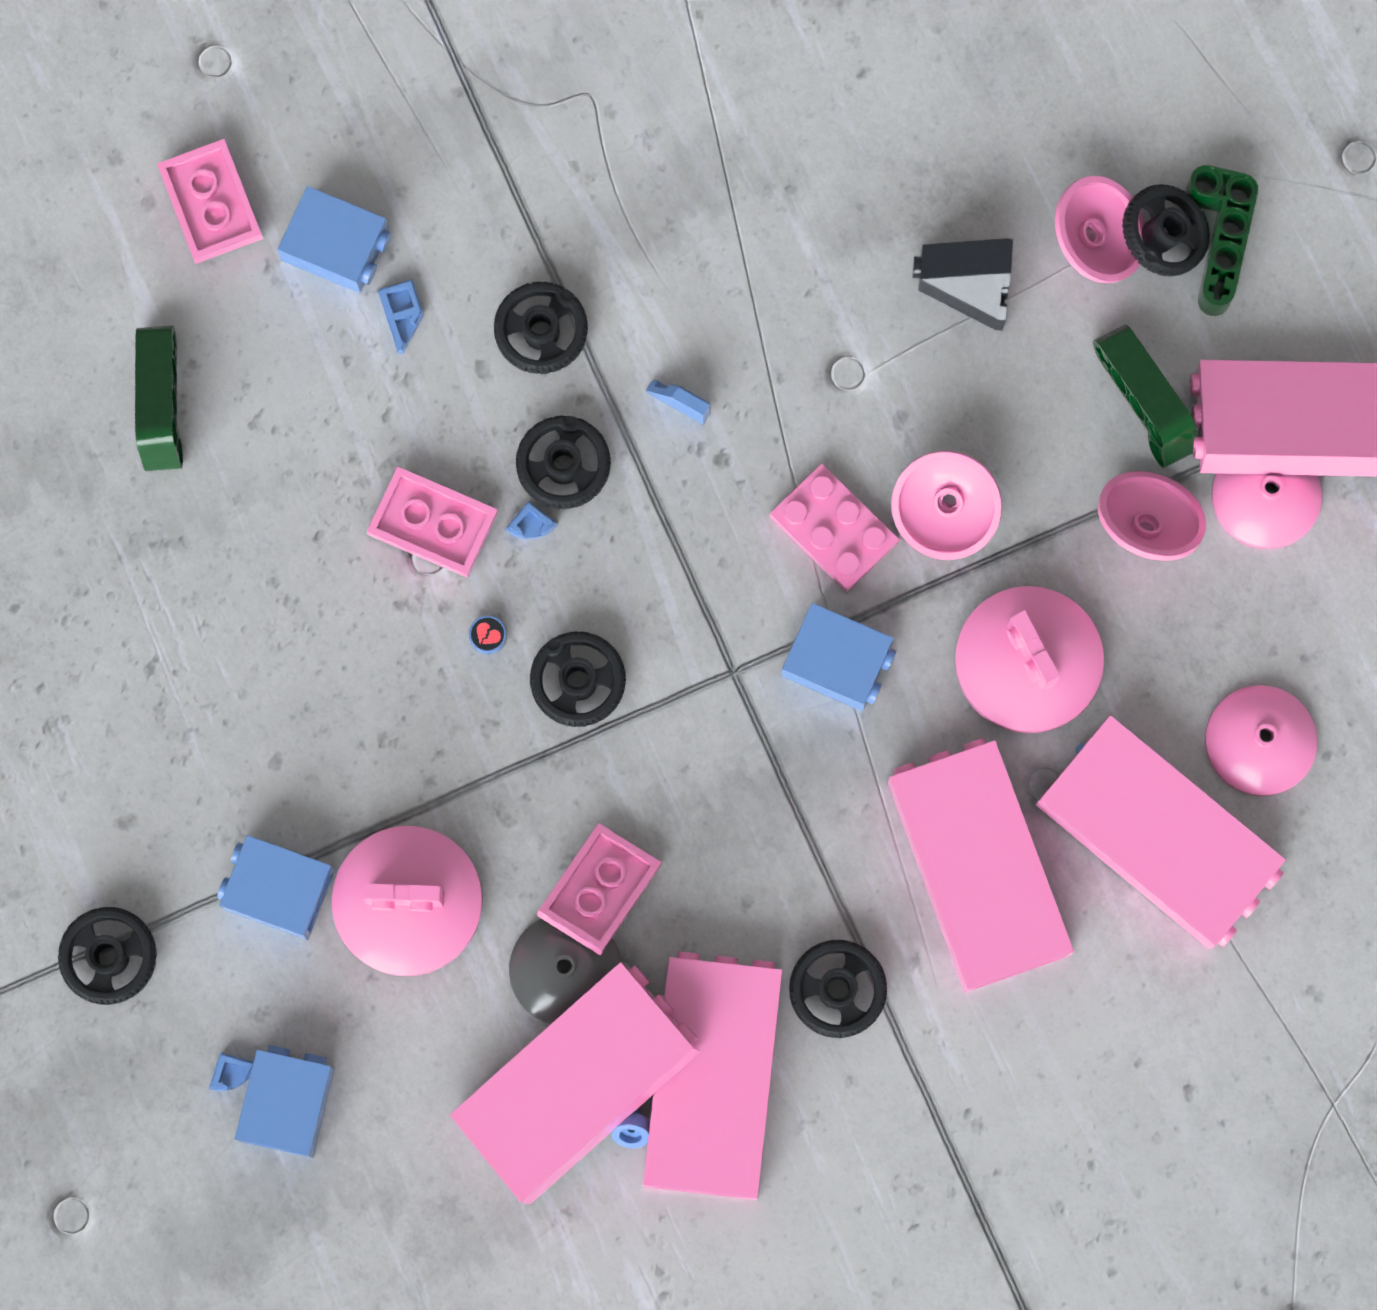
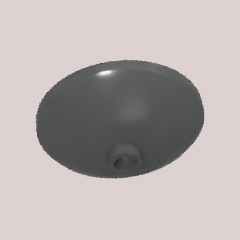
M540 919L521 934L513 948L509 962L510 983L522 1007L536 1019L551 1025L621 962V958L613 938L600 956L545 920ZM567 960L572 964L571 970L566 974L560 973L557 970L559 962Z

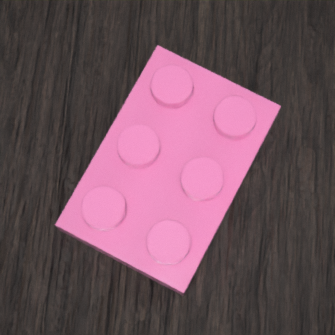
M225 139L157 163L195 264L263 239Z
M823 464L817 467L770 513V518L847 593L900 540Z
M397 466L367 530V534L468 578L498 515V509Z
M598 823L538 910L537 916L601 956L659 870L662 862Z

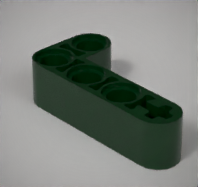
M1203 165L1193 171L1186 187V194H1190L1201 208L1217 212L1199 290L1198 305L1205 314L1219 316L1227 311L1236 293L1258 195V185L1256 180L1248 174L1211 165ZM1205 181L1209 183L1212 191H1201L1196 186V182ZM1235 189L1242 190L1248 199L1238 200L1232 195L1231 191ZM1223 224H1236L1240 232L1237 234L1229 233ZM1225 256L1229 258L1233 266H1220L1216 261V257ZM1217 282L1222 283L1219 292L1220 300L1214 299L1213 290Z
M1124 324L1093 340V347L1099 361L1147 429L1149 447L1157 463L1162 468H1166L1193 454V443L1195 437H1197L1194 420L1133 330L1127 324Z
M174 325L136 328L135 437L145 471L182 469L183 467L182 444L177 429V340Z

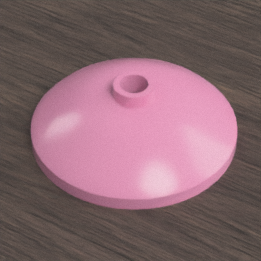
M1102 176L1084 177L1073 182L1065 189L1056 207L1055 229L1063 254L1080 274L1095 282L1115 283L1132 275L1140 266L1138 260H1135L1134 256L1131 255V250H1128V246L1125 243L1126 239L1123 237L1124 228H1122L1125 209L1133 197L1123 186ZM1140 210L1138 229L1142 239L1141 232L1145 221Z
M936 451L917 458L902 472L892 494V515L899 533L912 548L932 558L955 560L976 553L993 537L1001 520L1002 497L995 478L981 462L969 455L956 451ZM952 494L956 498V504H947L944 496Z
M1145 471L1120 474L1105 485L1098 500V515L1107 533L1121 547L1143 558L1162 561L1183 558L1196 550L1206 531L1205 514L1197 499L1181 484L1160 474Z
M1216 473L1212 485V504L1220 524L1235 539L1255 548L1276 549L1296 542L1314 525L1322 505V486L1318 475ZM1268 483L1274 484L1277 487V493H1268L1265 485Z
M1249 686L1228 695L1211 714L1205 733L1206 752L1218 776L1232 788L1254 796L1276 795L1294 787L1311 769L1317 752V731L1306 707L1290 693L1271 686ZM1261 730H1267L1271 733L1272 740L1270 742H1264L1260 739L1259 733Z

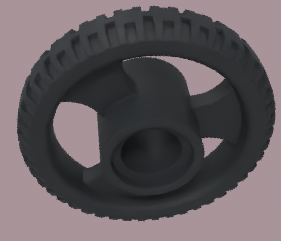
M1158 184L1141 190L1128 203L1122 220V228H1124L1123 237L1126 239L1125 243L1128 246V250H1131V255L1134 256L1135 260H1138L1142 267H1147L1148 271L1157 273V275L1171 277L1189 272L1203 260L1210 241L1209 227L1204 211H1201V206L1198 205L1197 201H1194L1190 194H1186L1184 190L1178 187L1175 188V186ZM1165 200L1176 204L1182 210L1175 207L1166 209ZM1141 208H1144L1150 214L1151 219L1143 225L1141 239L1138 229V217ZM1179 243H1184L1191 249L1189 256L1179 262H1168L1162 258V253L1167 252Z
M538 281L521 285L519 288L517 287L503 299L494 319L495 340L504 358L518 369L534 374H548L570 365L583 350L588 334L587 316L581 302L568 289L552 282ZM533 296L551 297L549 306H532L523 316L513 311L520 302ZM573 314L575 334L568 348L562 350L556 345L560 335L558 320L564 315ZM537 322H546L551 326L543 334H537L531 330L532 326ZM513 333H523L525 341L530 347L541 350L540 358L534 360L518 353L509 342L508 336Z
M561 415L549 417L538 422L527 431L517 449L516 471L522 487L535 501L550 508L571 509L588 503L601 492L610 473L611 458L604 437L592 424L574 416ZM556 430L560 439L547 447L544 460L539 462L531 461L529 456L534 444L545 434ZM583 435L593 444L597 452V471H588L582 467L581 454L575 443ZM565 455L572 458L573 463L567 469H559L553 465L555 459ZM549 476L552 481L558 484L565 485L575 482L578 492L571 495H555L543 490L538 485L541 480Z
M583 631L563 633L549 640L538 651L530 670V688L538 707L550 719L571 727L593 725L608 717L620 703L626 685L624 664L617 650L602 637ZM572 645L591 647L599 651L608 662L605 666L594 669L588 660L580 657L572 658L570 648ZM547 662L554 663L560 668L559 682L562 695L555 701L549 700L543 688V672ZM575 671H582L587 674L588 681L581 687H573L567 682L569 675ZM596 686H606L611 690L606 700L600 706L585 713H577L575 708L576 701L589 698L594 693Z
M100 907L83 913L68 926L59 945L58 964L65 983L76 995L91 1003L112 1005L127 1001L144 989L148 981H150L156 966L157 949L150 929L138 916L117 907ZM106 920L118 921L131 927L133 932L128 939L120 942L110 935L96 936L93 924ZM74 946L86 948V961L95 970L93 980L87 985L78 978L72 962ZM113 946L116 950L115 960L109 965H101L99 962L101 950L105 947ZM130 956L142 957L141 967L134 979L124 987L115 990L112 985V976L119 975L126 969Z
M829 940L811 947L799 958L791 973L789 995L796 1015L809 1029L826 1037L846 1038L863 1032L877 1020L886 1002L887 981L881 964L869 950L851 941ZM844 953L845 964L843 968L829 970L822 979L813 978L807 973L808 968L817 959L828 954ZM869 970L873 979L874 995L870 1007L865 1012L858 1009L853 1002L858 991L855 977L859 973ZM841 979L846 982L849 988L848 995L841 999L832 997L827 989L830 981ZM810 996H820L821 1001L827 1007L839 1009L841 1013L840 1024H830L818 1019L808 1009L805 1000Z

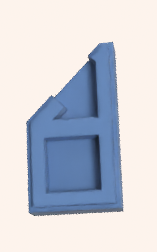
M412 279L378 289L398 354L404 353L424 316Z
M652 380L646 389V393L704 425L710 415L709 402L681 386L674 384L666 386L658 380Z

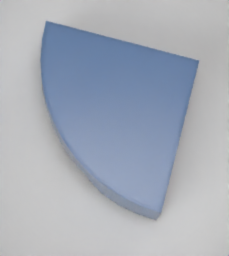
M528 501L505 530L517 538L536 539L552 532L557 527V523Z
M220 1052L209 1089L228 1091L243 1085L250 1078L253 1062Z

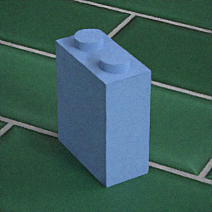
M307 186L277 251L281 261L360 293L364 284L369 285L373 280L377 265L374 262L379 252L384 253L386 251L392 233L389 232L386 218Z
M811 603L782 668L781 676L863 712L867 702L874 704L882 684L876 682L881 669L888 671L897 651L891 649L894 638Z
M246 835L244 843L238 842L234 849L231 863L235 864L230 878L225 877L220 885L217 898L221 899L219 906L228 912L308 940L335 870L326 863Z
M268 1045L267 1052L256 1050L235 1140L313 1158L335 1069L326 1065L327 1058L305 1053L304 1060L289 1057V1049Z

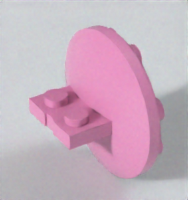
M1022 586L1003 590L992 595L970 614L958 637L955 651V668L963 694L982 717L1006 730L1019 733H1041L1064 726L1086 709L1096 694L1102 679L1104 652L1096 626L1077 603L1051 589Z
M392 827L364 839L345 858L338 870L333 885V918L338 933L345 945L359 960L369 967L395 976L424 975L452 962L465 950L472 940L482 913L481 883L476 869L467 854L447 836L424 827Z

